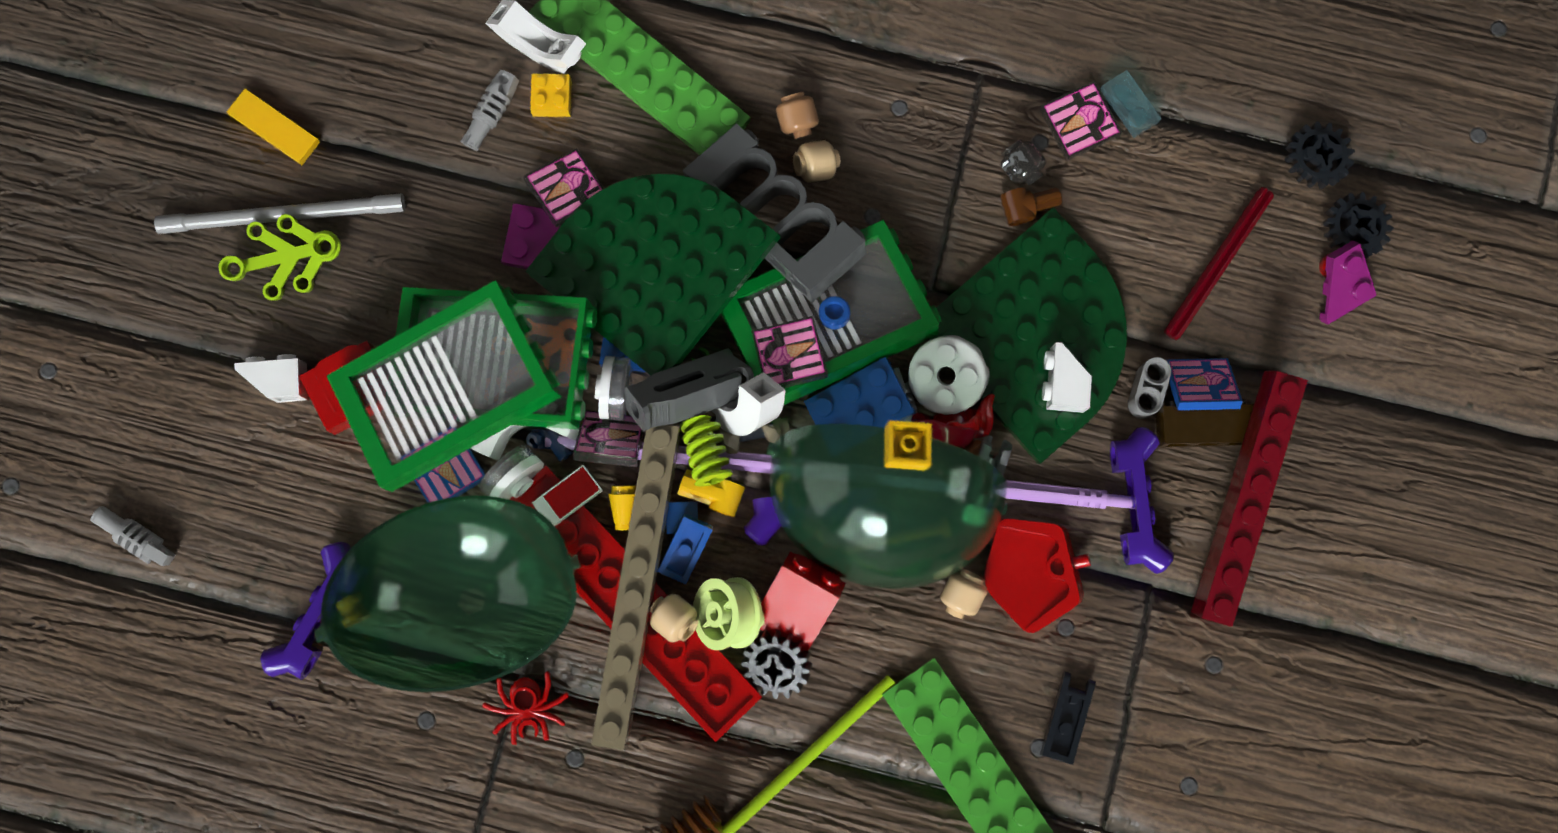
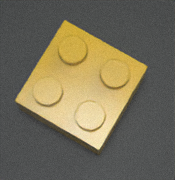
M531 74L530 111L533 117H571L572 80L570 74Z
M889 420L885 426L884 467L927 470L931 465V424Z

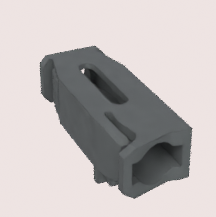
M727 348L655 373L634 386L625 387V406L643 432L652 427L678 422L680 427L687 419L722 407L735 400L739 396V385L743 384L741 374L746 376V382L754 378V374L750 366L733 356L731 350Z

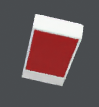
M582 465L533 501L532 504L549 527L553 529L603 490L587 468Z

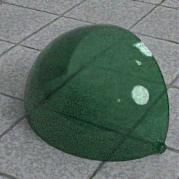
M856 424L810 425L788 431L775 443H768L766 454L771 455L772 458L770 468L771 499L776 515L786 534L807 558L840 578L859 585L883 589H907L929 585L950 577L965 568L983 551L995 533L1001 516L1005 515L1008 505L1005 503L1007 482L1001 472L980 457L931 438V465L927 470L884 467L885 428Z
M477 495L452 497L429 502L402 512L385 521L361 538L346 553L327 583L321 606L322 624L320 628L315 629V637L318 643L322 641L327 643L335 658L350 672L376 685L413 692L450 691L480 685L523 667L537 658L557 640L570 621L575 608L577 587L574 572L575 569L581 568L578 555L571 556L568 554L562 536L550 520L540 512L520 502L500 497Z

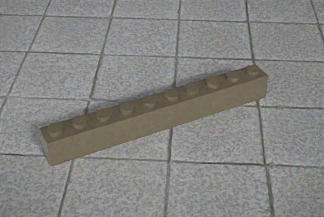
M663 425L652 427L646 430L592 746L623 751L628 748L651 614L650 608L653 602L681 438V430L678 426Z

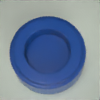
M828 297L819 306V319L828 329H841L850 320V306L841 297Z

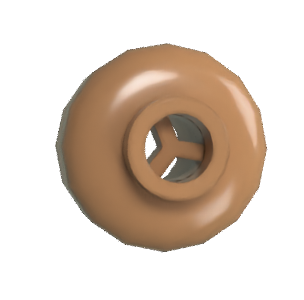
M804 92L780 98L781 103L777 105L776 113L781 131L784 134H793L794 139L812 135L811 128L816 127L819 123L813 98L805 96Z

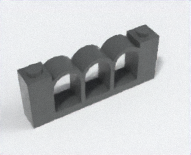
M735 124L682 170L684 176L706 182L722 191L748 169L759 168L767 171L769 176L765 182L740 203L753 215L777 196L790 195L798 199L799 204L773 228L781 238L765 259L813 303L866 255L865 236L857 227L853 226L851 228L844 221L837 226L835 215L825 205L814 202L807 203L806 191L802 183L792 176L778 175L775 160L768 152L758 148L759 140L755 134L748 129L744 131L738 124ZM818 222L827 226L829 229L827 235L798 262L780 246L806 223Z

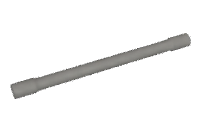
M400 193L362 199L197 214L158 215L154 218V226L158 234L186 232L192 229L247 225L252 222H277L278 218L283 214H289L297 220L368 213L405 212V199L403 194Z

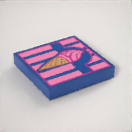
M1228 358L1166 360L1171 367L1169 384L1177 410L1241 409L1243 401Z
M447 428L448 432L444 434L442 432L439 433V437L435 439L431 438L429 440L430 442L426 444L423 443L416 450L413 449L409 454H405L404 456H402L401 460L418 452L419 450L434 443L435 441L457 430L458 428ZM468 449L414 481L432 511H436L488 477L471 449Z

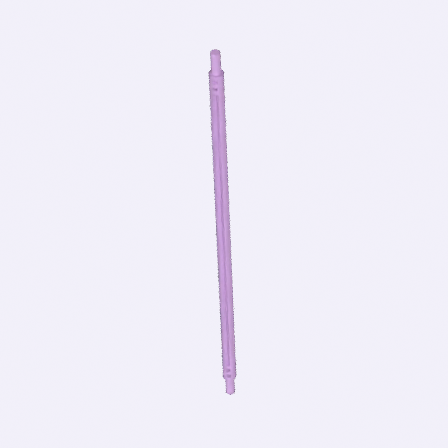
M580 435L577 436L575 441L565 436H559L557 439L560 444L570 450H575L578 454L641 460L644 442L638 441L635 457L600 453H604L605 448L635 451L636 449L605 445L608 441L615 440L637 443V441L623 439L597 441L586 436L590 442L596 443L594 452H599L591 453L576 451ZM545 437V447H550L552 441ZM579 443V446L594 447L595 445L589 443ZM679 445L676 464L689 465L690 457L686 453L687 446ZM725 452L719 455V458L727 457L730 461L722 469L966 494L970 484L969 480L961 490H956L927 471L738 452L736 454ZM1003 479L995 495L996 498L1105 509L1106 506L1135 509L1132 508L1131 496L1107 494V490Z

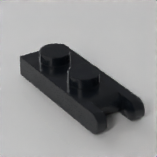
M1064 671L1040 755L1073 765L1096 681L1089 679L1085 691L1069 686L1071 673Z

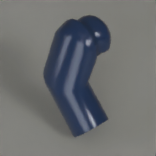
M534 429L526 437L529 447L533 449H551L559 462L566 460L573 454L570 449L557 441L560 434L550 429ZM545 437L551 440L550 447H545Z

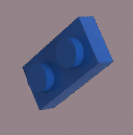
M684 513L659 564L658 572L686 585L713 531V526Z

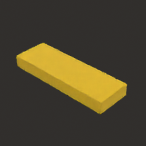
M246 89L242 91L226 112L301 166L320 143L312 134Z

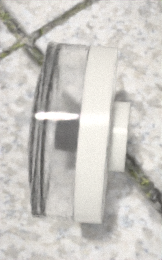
M605 356L602 373L597 375L595 386V399L599 400L600 419L625 421L627 408L625 406L624 388L632 385L630 358Z
M527 445L518 446L491 467L481 480L479 489L496 507H501L512 496L518 498L531 487L534 482L532 478L543 468L544 463Z

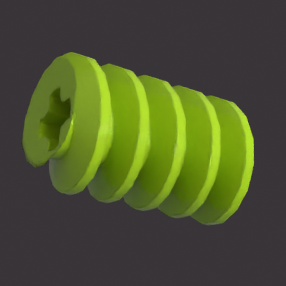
M709 415L692 417L680 425V429L684 433V444L688 445L686 453L690 457L689 465L693 468L691 474L692 478L696 480L694 485L699 487L720 483L733 474L730 469H722L730 461L727 457L719 458V455L725 453L727 449L723 445L716 446L724 437L723 434H713V432L721 428L719 422H711L712 417Z

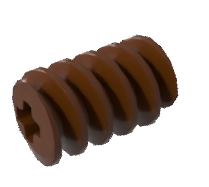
M704 794L705 806L702 807L694 801L692 802L693 814L683 808L681 810L682 821L671 816L672 828L669 829L663 823L659 824L661 833H711L710 829L715 833H722V820L709 798Z

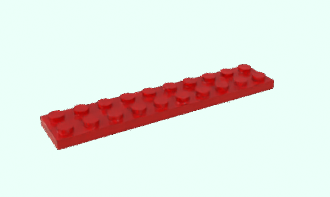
M545 466L532 478L534 482L524 494L518 498L512 496L499 509L611 629L625 549L584 505L553 529L549 527L532 504L533 501L560 482V479ZM657 583L652 604L659 597L665 598L668 596ZM649 620L642 663L715 742L718 741L762 698L761 694L719 650H712L705 646L698 637L696 630L686 641L669 642L651 627Z

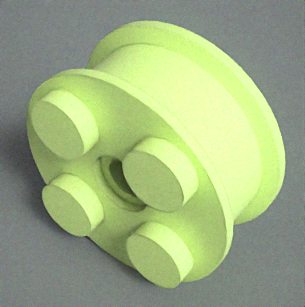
M741 577L730 578L726 581L720 578H713L705 581L696 593L693 604L697 611L696 619L699 622L696 632L705 646L712 650H723L729 646L745 648L753 643L764 624L765 617L758 593L749 581Z

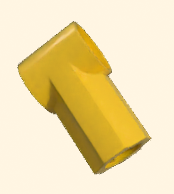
M686 469L679 486L678 495L705 504L709 509L718 513L735 517L745 487L726 479L709 486H695L696 480L692 478V471Z

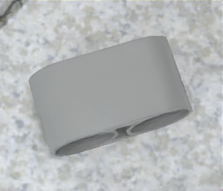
M1154 357L1138 368L1128 400L1129 412L1134 417L1145 419L1161 409L1171 377V367L1166 360ZM1148 367L1157 369L1159 372L1158 381L1148 376ZM1140 396H1145L1150 400V410H1145L1140 406Z

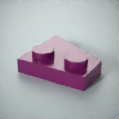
M513 203L501 263L506 266L528 269L571 214L556 221L548 209Z
M1351 241L1327 256L1325 267L1326 279L1322 292L1323 295L1327 296L1325 312H1320L1319 318L1321 322L1329 325L1377 296L1360 243Z

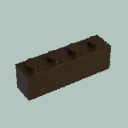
M1242 399L1241 409L1177 410L1175 401L1165 402V406L1155 413L1156 434L1160 443L1157 448L1242 446L1254 404H1246V400Z

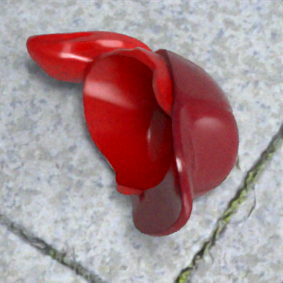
M989 394L984 397L978 409H967L957 414L949 415L935 414L934 417L923 413H915L911 417V422L931 424V445L934 448L949 450L950 452L962 450L974 438H982L990 434L993 427V400L995 395Z

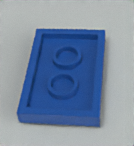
M886 357L804 401L832 457L884 431L889 420L902 421L916 413Z

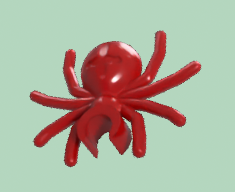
M546 671L544 673L545 688L541 699L538 684L531 678L522 677L512 684L510 689L511 702H509L503 691L502 679L498 677L496 679L498 694L504 705L511 709L495 707L486 702L482 704V707L491 712L511 715L500 722L493 729L492 733L494 735L498 734L503 727L514 721L511 724L512 745L517 744L518 725V733L522 739L526 737L524 727L531 725L535 729V738L542 728L543 739L548 741L549 731L546 721L542 717L555 721L561 726L565 725V721L556 715L544 712V710L562 703L569 697V693L565 692L559 698L544 704L548 699L551 688L550 672Z

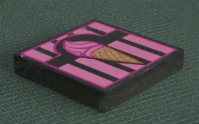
M1095 81L1049 101L1039 108L1066 161L1114 140L1122 134Z
M577 148L524 175V181L555 228L561 226L587 199L604 189Z
M813 316L752 330L761 372L767 374L781 387L787 388L828 378Z
M585 410V417L581 421L573 452L574 461L637 467L644 432L629 414L608 413V415H611L610 420L600 419L599 411Z

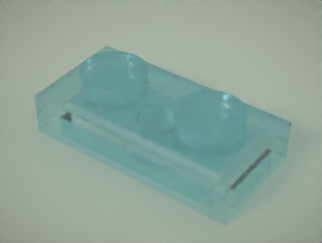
M1128 70L1105 83L1100 88V91L1133 138L1153 127L1161 120V117Z

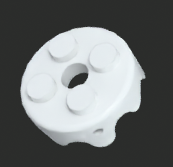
M956 335L941 336L923 344L914 354L908 371L909 385L917 401L926 409L944 415L957 414L976 404L983 395L990 377L989 369L985 364L980 349L971 342ZM943 367H950L954 370L956 377L952 384H944L940 380L939 372Z

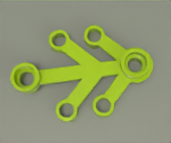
M283 214L277 220L278 229L284 233H293L308 244L295 247L269 232L263 223L252 222L246 229L248 237L252 240L262 241L277 251L244 260L236 256H226L220 261L218 269L224 279L239 281L245 277L247 272L280 264L272 280L263 287L264 297L268 300L277 301L283 297V286L299 259L306 257L311 258L303 273L294 278L293 287L300 293L311 292L314 288L313 279L323 262L332 261L338 257L341 251V242L337 235L330 231L314 233L299 224L294 216ZM290 218L292 220V227L286 230L283 227V221ZM255 226H260L262 229L259 237L253 235L252 231ZM324 241H329L331 244L328 252H323L321 249V244ZM237 263L240 270L237 274L233 275L230 268L232 264ZM302 278L308 280V287L304 290L299 287V281ZM275 285L278 288V294L275 297H271L269 295V288Z

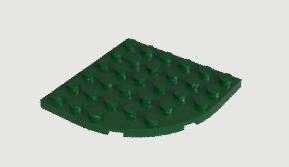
M675 174L642 175L612 184L582 203L561 225L525 272L554 296L587 298L597 311V323L594 329L651 376L682 363L781 236L732 197L706 182Z
M1054 207L936 307L941 317L938 335L927 340L929 341L941 336L956 335L971 342L980 349L990 373L988 385L980 399L982 401L989 394L995 395L993 414L1038 465L1099 412L1116 386L1122 370L1127 344V324L1120 293L1104 263ZM1056 342L1063 343L1092 376L1090 408L1084 413L1047 410V401L1042 400L1043 383L1048 382L1049 370L1044 369L1045 352L1050 351V348Z

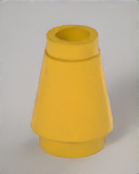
M636 485L611 486V493H608L615 530H629Z

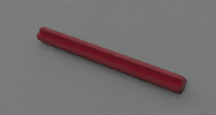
M1265 187L1257 190L1167 325L1164 333L1173 340L1181 338L1274 198L1272 191Z

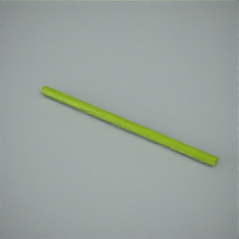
M889 675L885 676L722 827V833H735L880 700L883 697V693L896 685Z

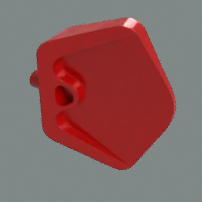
M1004 519L997 526L986 563L985 585L993 599L1024 631L1035 633L1082 602L1084 591L1078 569L1091 566L1089 554L1074 556L1069 533L1063 526L1044 522Z

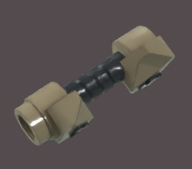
M777 417L768 424L744 436L733 435L721 428L719 429L720 434H723L724 437L722 445L726 446V453L728 454L738 453L740 442L766 437L774 447L782 444L784 437L790 436L787 418L781 419V417Z

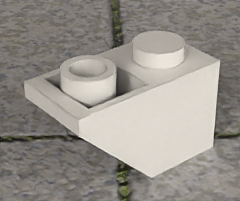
M1056 342L1050 348V351L1045 352L1044 369L1049 370L1048 382L1043 383L1042 400L1047 401V410L1084 413L1090 408L1092 376L1063 343Z
M278 355L277 360L265 361L264 357L245 358L243 363H234L235 370L267 398L277 403L308 400V393L299 378V375L307 372V364L296 358V355Z

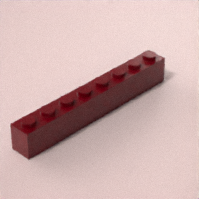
M1264 371L1191 610L1193 614L1203 619L1233 627L1308 382L1306 379L1279 371Z

